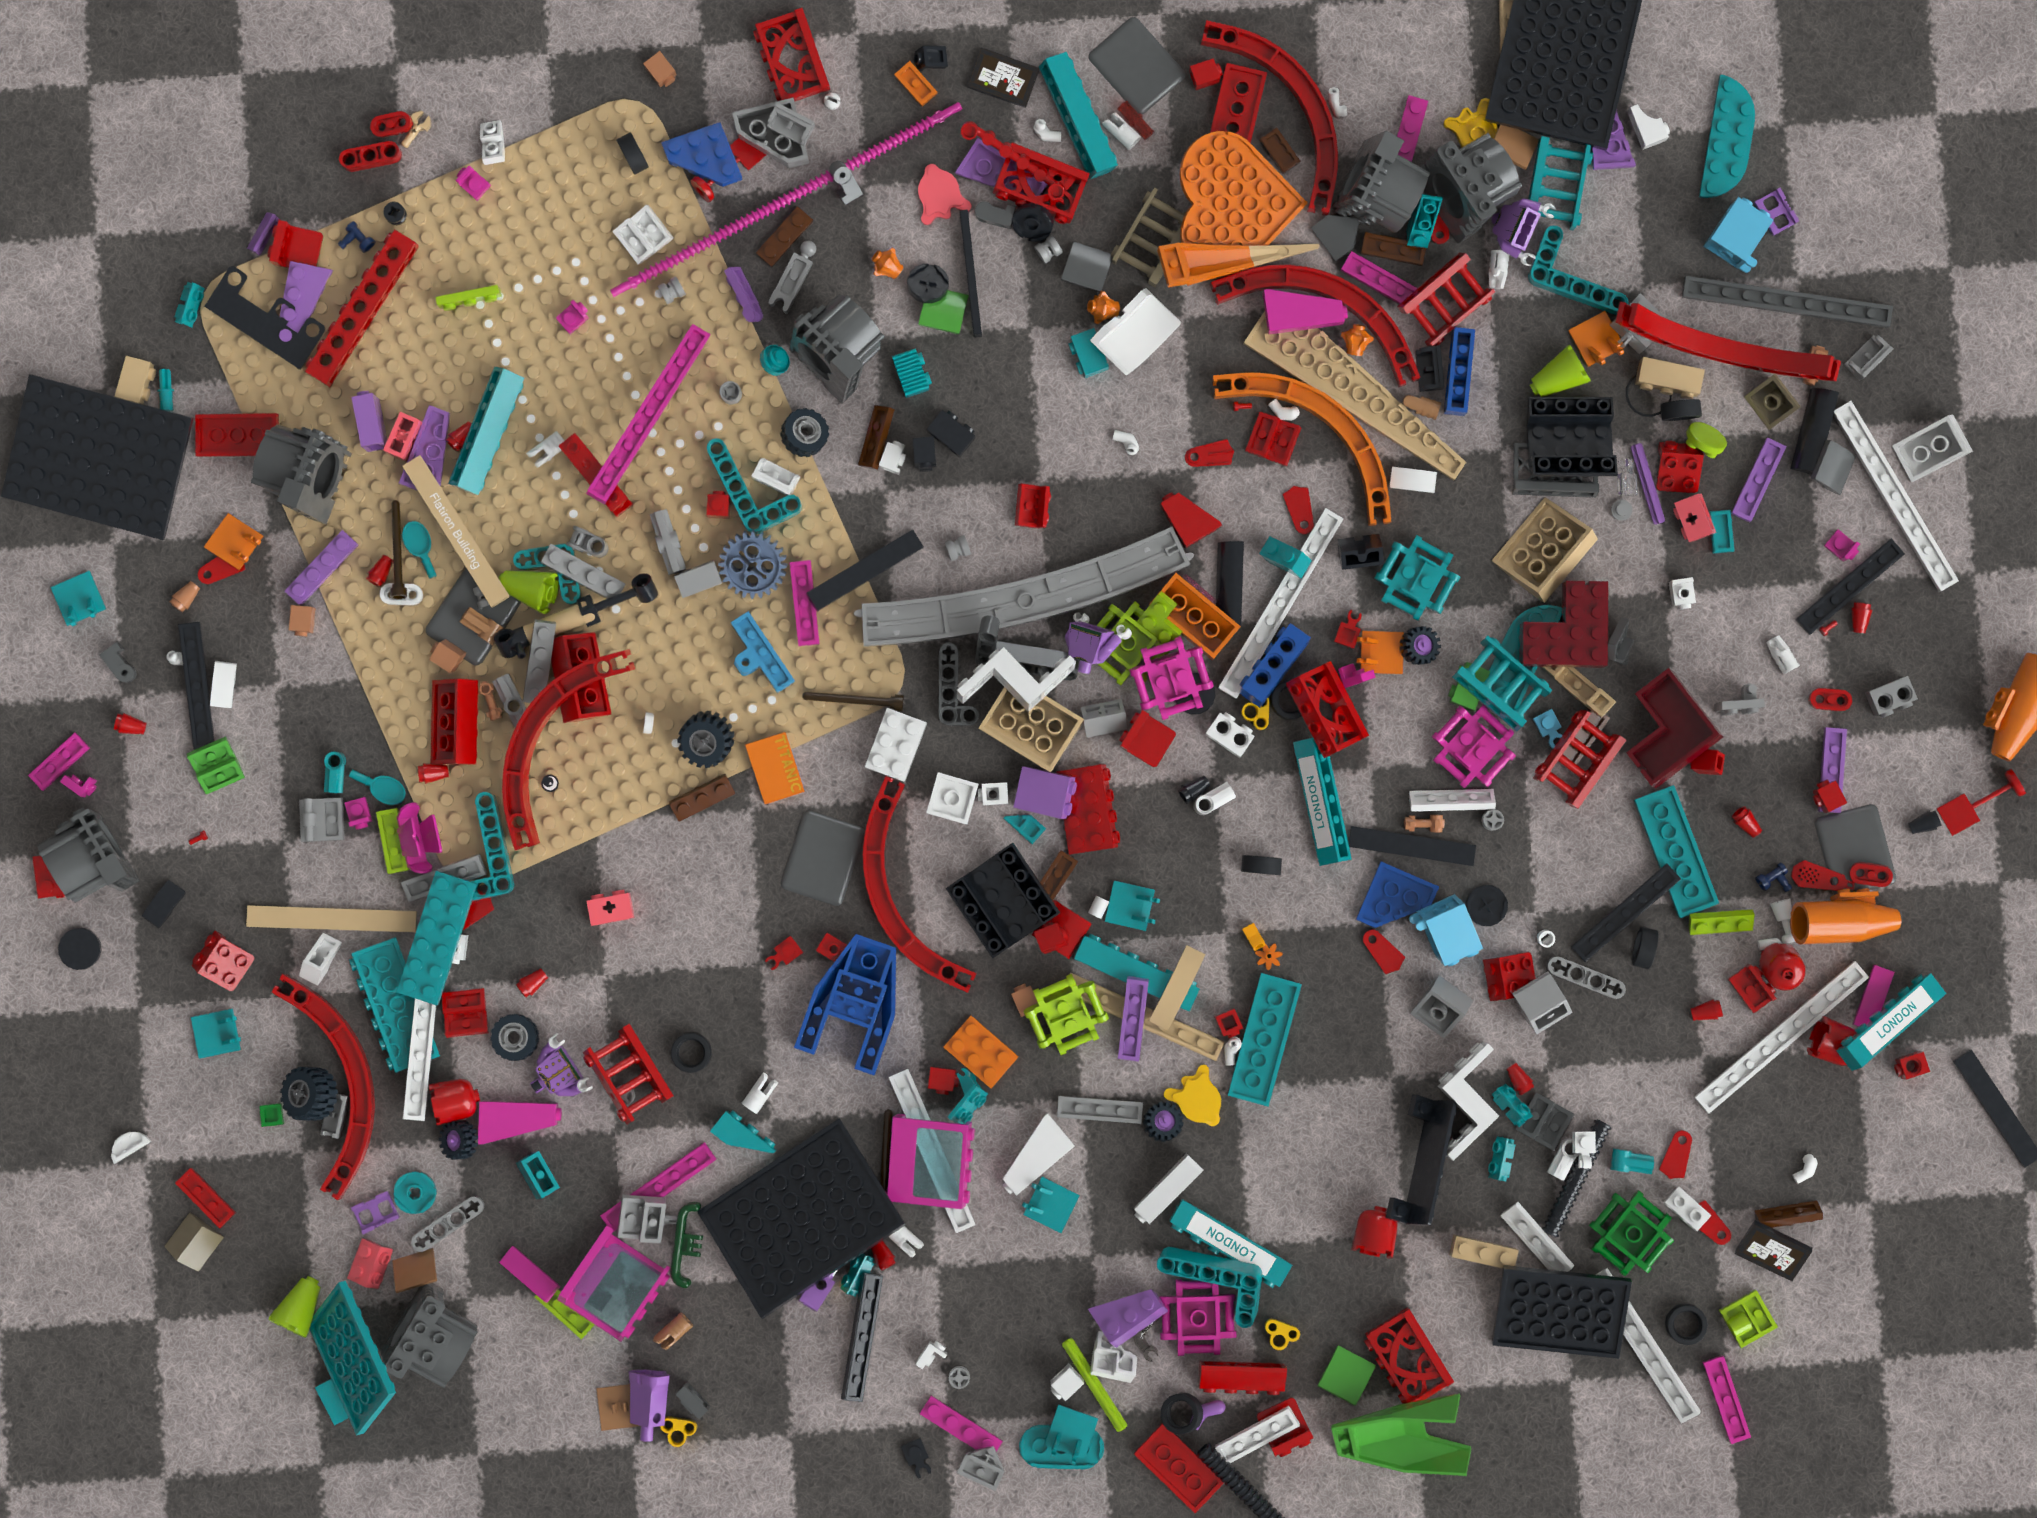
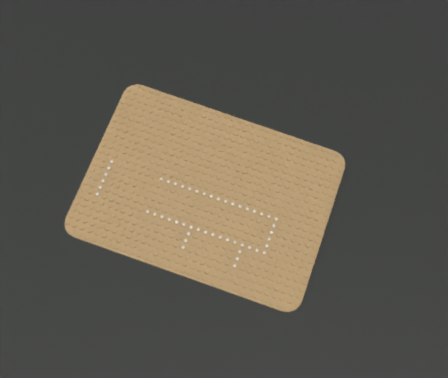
M620 99L607 102L506 147L505 162L484 165L482 158L318 230L317 232H321L324 237L317 267L331 269L333 272L326 282L325 289L318 299L314 312L311 314V318L325 326V332L301 370L204 307L226 272L211 281L204 292V298L201 302L200 314L203 327L241 413H278L279 425L299 430L302 427L320 430L325 435L339 441L340 444L347 446V451L352 453L351 457L344 456L343 463L348 466L346 469H342L341 476L343 479L339 481L337 486L338 492H334L331 498L335 501L327 524L309 519L283 504L282 506L308 564L342 530L359 544L323 582L319 589L412 800L420 807L419 816L422 822L430 815H435L442 847V853H436L439 861L443 866L477 854L481 855L487 874L470 881L491 877L475 805L476 796L481 792L491 793L497 799L512 874H515L669 805V801L723 774H726L727 778L751 768L752 764L745 746L747 743L785 731L790 747L794 749L885 707L804 700L802 698L804 692L891 698V696L898 694L903 685L905 668L897 645L864 647L862 618L856 617L854 612L862 609V604L878 603L869 581L820 611H816L820 644L798 646L790 562L811 560L813 585L815 588L859 562V559L812 455L810 457H798V455H794L791 451L787 450L781 441V427L786 418L792 413V410L777 377L767 373L761 365L760 354L764 349L753 323L746 321L743 316V307L737 302L736 293L726 280L727 276L724 270L727 269V265L717 243L716 245L711 244L710 248L706 247L705 251L700 250V254L695 253L694 257L689 256V260L684 259L683 263L681 261L678 262V266L674 264L672 269L669 267L667 268L668 271L663 270L662 274H657V277L652 276V280L647 279L646 283L641 282L635 289L630 288L615 297L610 292V289L627 281L628 277L638 275L639 271L644 272V268L648 270L650 265L652 267L655 266V262L659 264L661 259L665 261V257L670 258L671 254L676 255V251L681 252L682 248L687 249V245L692 246L693 242L695 244L698 243V239L702 241L704 236L707 238L709 237L708 234L713 235L683 168L675 167L668 163L661 142L669 140L663 123L654 110L640 101ZM630 132L649 168L635 175L616 139ZM469 165L491 185L478 201L456 182L458 172ZM398 202L404 207L407 212V218L403 224L395 226L386 220L383 211L388 203ZM645 205H649L674 239L644 262L637 264L613 231L627 218H632ZM353 221L358 224L357 228L365 237H372L376 241L375 245L365 253L360 250V242L356 238L346 245L347 247L344 249L338 245V242L342 241L345 235L348 234L345 228ZM395 229L415 241L419 248L329 388L305 372L307 369L305 365L310 357L314 358L318 351L317 346L322 339L325 340L329 334V326L333 321L336 322L338 320L341 307L345 303L348 304L353 288L359 286L363 280L361 279L363 272L367 268L370 269L374 263L372 261L374 255L378 250H382L385 245L384 240L386 236ZM391 251L389 254V258H397L399 255V251ZM268 253L236 268L247 275V280L238 294L268 313L275 301L284 296L289 268L273 265L269 261ZM385 267L381 268L378 271V276H385L388 269ZM237 272L230 273L228 282L233 286L240 284V274ZM676 276L686 295L681 298L675 297L672 303L667 304L657 286L662 283L668 284L670 279ZM494 285H498L501 289L502 297H498L497 301L486 303L483 300L469 307H465L462 304L457 305L456 309L444 311L443 308L440 309L436 303V297ZM369 286L367 294H374L377 289L376 286ZM574 300L576 303L581 302L588 310L586 315L589 319L570 335L556 320V317L570 306V302ZM359 303L356 306V312H362L365 309V303ZM282 304L278 305L276 308V313L278 316H280ZM347 321L345 323V330L352 329L354 321ZM313 323L309 324L306 327L307 335L310 337L317 336L319 334V327ZM694 324L711 334L617 484L633 504L619 517H616L606 504L604 505L586 494L590 487L589 483L563 451H560L538 468L535 466V462L546 454L544 449L532 457L526 454L556 431L564 441L576 433L603 466L691 325ZM342 338L334 341V348H339L343 344ZM331 356L323 358L322 364L324 366L331 363ZM494 367L504 368L524 377L522 391L516 398L515 409L509 416L507 429L502 434L500 447L494 454L492 467L487 472L484 480L485 485L479 492V495L468 493L448 484L461 449L456 452L447 442L441 481L443 492L498 578L506 570L553 572L558 575V572L549 567L520 570L514 565L513 557L521 550L546 547L550 544H566L572 537L573 527L577 526L601 537L607 542L609 550L604 557L597 558L574 549L575 557L625 583L621 593L633 589L631 585L633 578L643 573L651 576L658 591L657 598L649 603H642L635 596L598 611L601 622L587 627L585 623L554 636V638L563 635L595 632L600 657L630 649L631 655H628V658L623 659L621 655L616 657L615 661L619 669L625 668V666L629 665V662H634L635 670L604 678L612 715L563 723L559 707L543 728L532 755L529 771L530 806L540 843L534 846L514 851L503 806L502 780L505 756L515 727L504 709L496 688L493 692V697L497 708H502L503 713L501 714L503 717L494 721H490V718H487L488 705L484 695L478 693L476 765H448L449 778L427 784L425 782L419 783L418 766L423 765V763L430 764L432 680L457 678L478 680L479 688L483 681L493 684L492 681L510 674L523 700L530 646L524 648L526 657L523 659H519L517 655L512 658H504L494 643L483 663L474 666L463 659L457 670L452 673L447 672L429 660L432 655L430 651L437 641L426 634V626L466 567L419 492L399 484L404 471L402 466L407 462L387 454L383 449L367 452L361 447L351 398L357 396L356 393L369 391V393H373L380 399L388 440L400 412L423 422L429 405L450 413L448 434L467 421L472 423ZM733 381L739 385L742 398L737 404L729 405L722 400L720 387L724 382ZM715 438L721 439L725 443L758 510L786 497V495L751 477L761 458H765L800 476L792 495L800 499L802 504L801 512L763 532V538L765 539L771 535L770 542L778 540L776 548L783 547L780 555L787 556L782 561L787 563V568L782 569L786 572V575L779 576L783 580L782 584L776 583L778 586L777 590L770 588V595H767L764 591L762 598L757 593H755L753 599H751L750 593H747L745 598H743V591L735 594L736 588L728 589L730 582H723L726 574H720L722 584L682 598L674 577L675 574H668L663 555L660 554L656 543V533L650 519V514L667 509L673 530L676 531L680 542V552L683 556L686 570L714 560L718 572H720L724 567L718 566V563L724 561V559L719 556L721 553H726L723 550L724 545L730 547L728 540L736 541V534L743 538L744 531L747 532L748 536H751V533L745 528L732 500H730V519L707 517V495L713 494V491H724L725 495H729L707 451L708 442ZM716 444L712 447L711 451L714 454H719L723 447L720 444ZM724 463L721 466V472L728 473L732 469L730 463ZM733 482L730 485V490L733 492H737L741 488L740 482ZM393 500H398L400 503L403 584H415L423 591L422 601L414 606L388 605L381 600V588L385 584L394 583L393 564L386 583L382 584L381 587H377L366 580L367 572L382 555H386L393 560L391 509ZM744 500L740 503L739 508L744 511L748 510L751 503L748 500ZM791 500L787 503L786 508L793 511L797 508L798 503L795 500ZM770 510L767 516L768 519H777L779 512L777 510ZM752 519L749 522V528L757 529L760 525L758 519ZM411 521L424 525L430 534L432 546L428 556L431 558V563L437 575L434 578L429 579L420 557L412 555L404 545L402 539L403 528ZM597 542L593 545L594 552L601 551L603 547L602 542ZM755 546L748 547V551L751 554L759 552ZM563 548V549H562V550H564L565 552H567V553L570 554V551H567L566 548ZM542 551L539 553L538 559L540 562L543 556L545 555L546 551ZM531 553L532 558H526L524 555H521L518 563L525 566L526 561L532 560L533 565H535L534 553ZM740 560L733 561L734 567H743V563ZM770 561L762 563L766 569L773 568V564ZM750 562L749 567H751V568H752L753 566L756 567L757 563H756V562H753V563ZM761 573L763 578H767L766 575ZM562 575L563 579H565V580H571V579H569V578H567V577H565V576ZM755 575L747 577L751 583L758 582V578ZM576 582L563 584L564 587L568 586L569 594H566V597L570 598V601L574 600V596H577V593L572 591L571 586H576ZM559 585L556 601L554 604L550 603L548 608L551 610L547 614L539 613L521 602L517 612L505 629L514 630L534 622V619L539 620L574 605H569L563 601ZM580 585L581 598L590 594L594 603L606 599ZM412 591L409 594L410 599H414L416 597L415 591ZM748 611L795 680L793 684L779 693H776L760 668L750 675L742 676L734 665L736 656L747 648L732 627L731 622ZM603 661L601 663L603 671L607 672L609 670V665L607 662ZM747 661L741 663L743 666L749 665ZM551 662L547 685L554 680ZM513 700L510 702L509 708L512 712H517L520 704L517 700ZM524 702L527 709L530 703ZM703 711V714L706 711H711L712 715L717 712L720 714L719 717L721 719L725 717L727 719L726 724L730 723L732 725L730 732L734 731L735 735L732 738L734 745L731 747L732 749L726 758L716 766L712 764L710 768H705V765L701 768L696 767L697 763L695 762L692 765L688 763L690 759L682 757L684 752L678 749L681 743H677L682 726L692 715H696ZM646 712L654 714L651 734L643 733ZM546 775H554L559 781L558 788L553 792H547L542 788L541 782ZM484 796L481 800L484 808L489 807L491 804L489 796ZM492 816L488 817L485 821L488 828L495 826V818ZM518 816L516 819L519 826H523L524 820ZM522 830L523 843H530L526 831ZM497 837L490 840L491 848L496 849L499 847V839ZM502 858L495 860L494 866L496 869L500 870L503 868L504 861Z

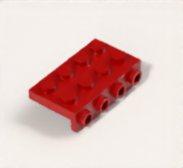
M1105 764L1056 771L1059 774L1076 777L1075 782L1077 783L1075 794L1071 796V813L1069 816L1067 815V819H1064L1069 855L1118 848L1120 834L1115 828L1117 814L1112 808L1111 801H1114V793L1109 788L1108 781L1111 780L1109 768H1106Z

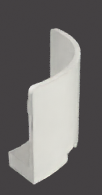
M1147 288L1141 290L1122 310L1123 316H1115L1090 340L1125 375L1130 374L1141 365L1181 325V321Z

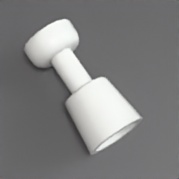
M1788 898L1771 903L1770 906L1778 922L1782 921L1785 935L1781 938L1782 943L1796 942L1790 928L1791 899Z

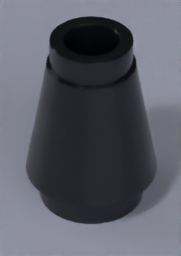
M1203 775L1181 785L1178 793L1186 804L1193 803L1210 786V782Z
M1929 810L1908 823L1912 835L1937 830V827L1942 826L1935 810L1932 812Z

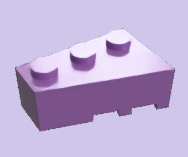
M1152 1289L1088 1309L1110 1344L1116 1348L1168 1312L1157 1293Z

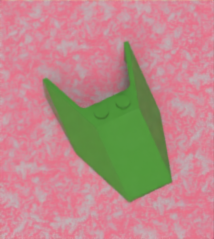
M1460 1394L1399 1404L1333 1424L1331 1430L1337 1454L1341 1457L1403 1473L1467 1476L1471 1446L1430 1436L1427 1434L1424 1422L1455 1423Z

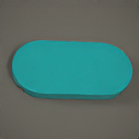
M1051 1425L1032 1426L1024 1432L1019 1442L1021 1456L1029 1465L1035 1468L1089 1469L1100 1461L1104 1453L1103 1439L1097 1431H1094L1085 1459L1078 1457L1075 1465L1071 1464L1072 1455L1057 1450L1055 1458L1050 1457L1052 1448L1044 1444Z

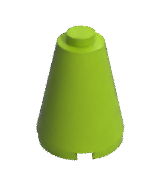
M1569 345L1531 379L1533 383L1530 384V387L1535 395L1540 394L1541 397L1586 384L1591 380L1573 348Z
M506 570L498 578L510 596L542 614H547L551 610L548 606L550 603H555L559 591V581L555 580V577H558V575L553 572Z
M307 1276L306 1279L301 1278L270 1314L268 1320L306 1338L321 1289L318 1286L319 1281L310 1276Z

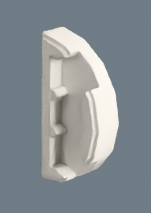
M140 1132L122 1134L115 1140L112 1147L111 1158L113 1163H118L152 1141L147 1135Z

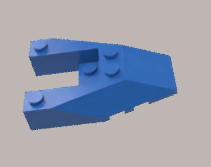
M855 934L814 988L794 1048L813 1055L816 1054L828 1016L831 1015L868 1028L854 1069L875 1075L895 1018L896 948Z

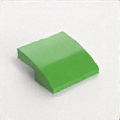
M948 290L946 296L940 301L923 303L918 325L960 334L969 295Z
M226 736L187 753V758L195 770L197 779L205 794L245 778Z
M1338 1345L1317 1386L1355 1406L1376 1365Z

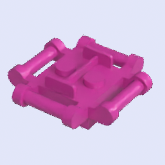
M1181 636L1174 638L1175 640L1149 649L1146 647L1140 649L1144 664L1129 670L1130 675L1134 677L1141 699V709L1147 710L1158 705L1162 720L1168 719L1170 715L1195 707L1196 709L1202 708L1203 705L1198 692L1214 687L1212 680L1209 679L1202 657V647L1199 646L1185 650ZM1178 649L1177 652L1150 660L1151 656ZM1190 657H1194L1201 682L1195 684L1188 661ZM1144 672H1147L1155 698L1149 699L1142 677ZM1192 694L1193 700L1165 708V702H1172Z
M1484 704L1473 716L1459 705L1451 719L1438 733L1435 732L1431 736L1443 747L1433 761L1436 764H1441L1461 782L1460 785L1463 788L1474 777L1486 787H1489L1492 783L1491 780L1509 760L1512 761L1516 757L1504 745L1515 732L1511 729L1508 730L1487 711L1488 708ZM1480 717L1484 718L1502 735L1499 740L1477 721ZM1464 718L1467 722L1447 742L1444 738ZM1500 751L1503 756L1483 775L1480 772L1482 768ZM1449 754L1462 767H1464L1469 772V774L1465 776L1448 759H1446L1445 756Z
M1175 1279L1176 1296H1159L1168 1312L1162 1315L1160 1340H1177L1178 1356L1193 1353H1214V1355H1220V1339L1237 1337V1331L1234 1330L1233 1301H1236L1235 1294L1219 1295L1218 1284ZM1212 1289V1295L1183 1296V1290ZM1220 1302H1225L1226 1331H1220ZM1170 1303H1176L1177 1332H1171ZM1184 1340H1213V1344L1184 1345Z

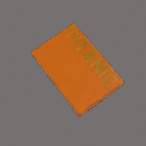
M785 731L745 744L764 804L805 792Z

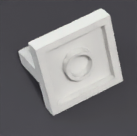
M938 772L926 813L967 825L979 784Z

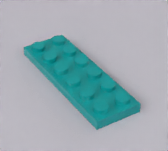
M1672 785L1633 800L1659 868L1667 863L1681 878L1679 882L1668 890L1678 918L1719 904L1675 786Z
M440 871L435 872L397 993L430 1004L439 1005L477 883Z
M1260 973L1242 1045L1228 1090V1096L1269 1107L1302 984Z

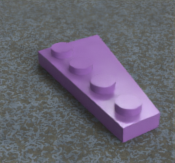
M1617 110L1607 150L1591 147L1593 152V170L1632 168L1636 166Z
M977 138L955 174L995 187L1005 158L1000 155L998 150L992 146L985 145L981 139ZM1012 159L1007 171H1017L1016 162ZM1007 177L1004 180L1005 187L1010 190H1015L1016 186L1014 184H1010V182L1014 179H1018V177ZM1034 177L1026 178L1036 196L1041 195L1048 185L1043 181H1037Z
M290 261L283 299L293 304L295 310L289 308L286 304H282L279 317H284L289 321L286 326L297 333L300 331L305 321L314 312L318 299L323 293L326 282L333 270ZM283 329L280 331L279 337L282 341L288 342L292 338V333L288 329Z
M429 405L407 463L421 455L441 487L450 413ZM404 470L399 484L417 491Z

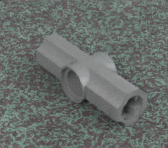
M667 509L650 514V519L656 533V543L660 554L663 555L668 574H677L686 570L683 556L680 552V542L676 531L673 530Z
M506 674L492 682L504 705L505 711L516 728L526 707L510 674ZM513 700H517L520 704L517 712H512L509 708V704Z

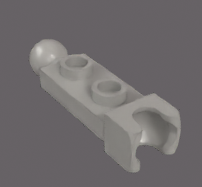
M804 241L801 244V255L793 253L776 289L769 299V306L773 307L778 300L784 301L783 312L788 314L813 264L812 261L808 260V257L816 253V245L812 241Z

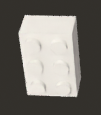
M887 708L865 768L905 783L927 722Z

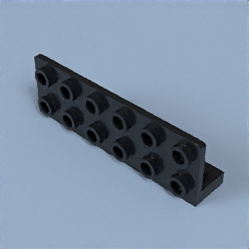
M1417 1094L1412 1095L1408 1115L1423 1120L1424 1123L1407 1201L1390 1197L1385 1218L1404 1225H1431L1434 1218L1436 1200L1439 1195L1440 1181L1443 1176L1448 1143L1452 1134L1453 1120L1456 1114L1457 1103L1454 1100H1431Z

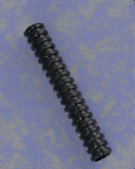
M1598 1119L1594 1120L1595 1125L1591 1126L1592 1131L1595 1132L1596 1153H1590L1592 1166H1594L1593 1161L1597 1160L1596 1155L1600 1154L1599 1149L1603 1147L1602 1142L1606 1141L1604 1139L1605 1136L1609 1135L1607 1133L1608 1130L1612 1129L1610 1125ZM1579 1155L1576 1157L1577 1161L1573 1163L1575 1164L1574 1167L1570 1169L1572 1170L1571 1174L1568 1173L1567 1175L1569 1176L1568 1180L1565 1179L1566 1184L1562 1185L1563 1190L1559 1191L1560 1196L1556 1197L1557 1202L1553 1203L1554 1208L1550 1210L1551 1214L1547 1216L1549 1218L1548 1221L1544 1222L1546 1224L1545 1227H1542L1545 1233L1555 1238L1559 1237L1558 1232L1562 1231L1561 1226L1565 1225L1564 1220L1568 1219L1567 1214L1571 1213L1570 1208H1573V1202L1577 1201L1576 1196H1579V1190L1583 1188L1581 1186L1582 1183L1585 1184L1586 1182L1584 1181L1585 1177L1588 1178L1589 1176L1587 1175L1588 1171L1591 1172L1590 1168L1578 1167Z
M1210 1443L1205 1444L1198 1451L1197 1457L1199 1459L1202 1458L1201 1461L1207 1463L1206 1466L1208 1468L1211 1467V1471L1213 1473L1216 1472L1215 1475L1221 1477L1220 1480L1222 1482L1225 1481V1485L1230 1486L1229 1489L1234 1491L1236 1496L1239 1495V1499L1244 1500L1243 1503L1248 1505L1250 1510L1253 1509V1513L1258 1514V1518H1285L1282 1517L1280 1512L1277 1513L1276 1508H1272L1273 1505L1268 1503L1266 1498L1263 1499L1262 1494H1258L1259 1491L1257 1489L1254 1490L1253 1485H1249L1248 1480H1244L1245 1477L1243 1475L1240 1476L1239 1471H1235L1234 1466H1230L1231 1463L1229 1461L1226 1462L1225 1457H1221L1220 1452L1217 1453L1215 1448H1211L1212 1445Z

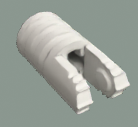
M1115 112L1111 115L1112 121L1107 119L1102 124L1128 150H1131L1139 142L1141 136Z
M556 431L526 454L532 457L544 449L546 454L535 462V466L538 468L562 451L559 445L564 442V439Z
M764 1072L742 1102L745 1107L756 1114L778 1085L776 1080H772L764 1092H762L760 1089L768 1078V1075Z
M905 1226L888 1236L910 1257L915 1255V1250L906 1240L918 1249L924 1246L923 1242Z

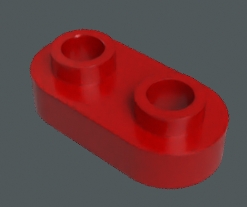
M397 111L376 116L371 121L370 129L378 137H389L408 132L412 128L413 120L408 113ZM402 119H405L404 126L400 125ZM384 123L386 128L381 131L380 125Z
M1818 688L1810 693L1809 704L1817 710L1845 711L1852 705V696L1845 690ZM1817 695L1822 696L1823 701L1821 703L1816 701ZM1838 697L1843 698L1844 702L1842 705L1837 703Z
M1857 862L1850 868V877L1857 884L1886 887L1893 880L1892 871L1886 865ZM1863 869L1864 875L1857 876L1856 871ZM1884 872L1886 875L1880 879L1878 878V873Z

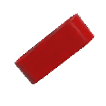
M386 141L346 149L340 153L339 162L345 170L355 172L397 163L402 157V152L395 142ZM389 149H396L394 156H386ZM369 153H375V158L372 161L366 160V156ZM348 157H355V161L351 165L345 164Z

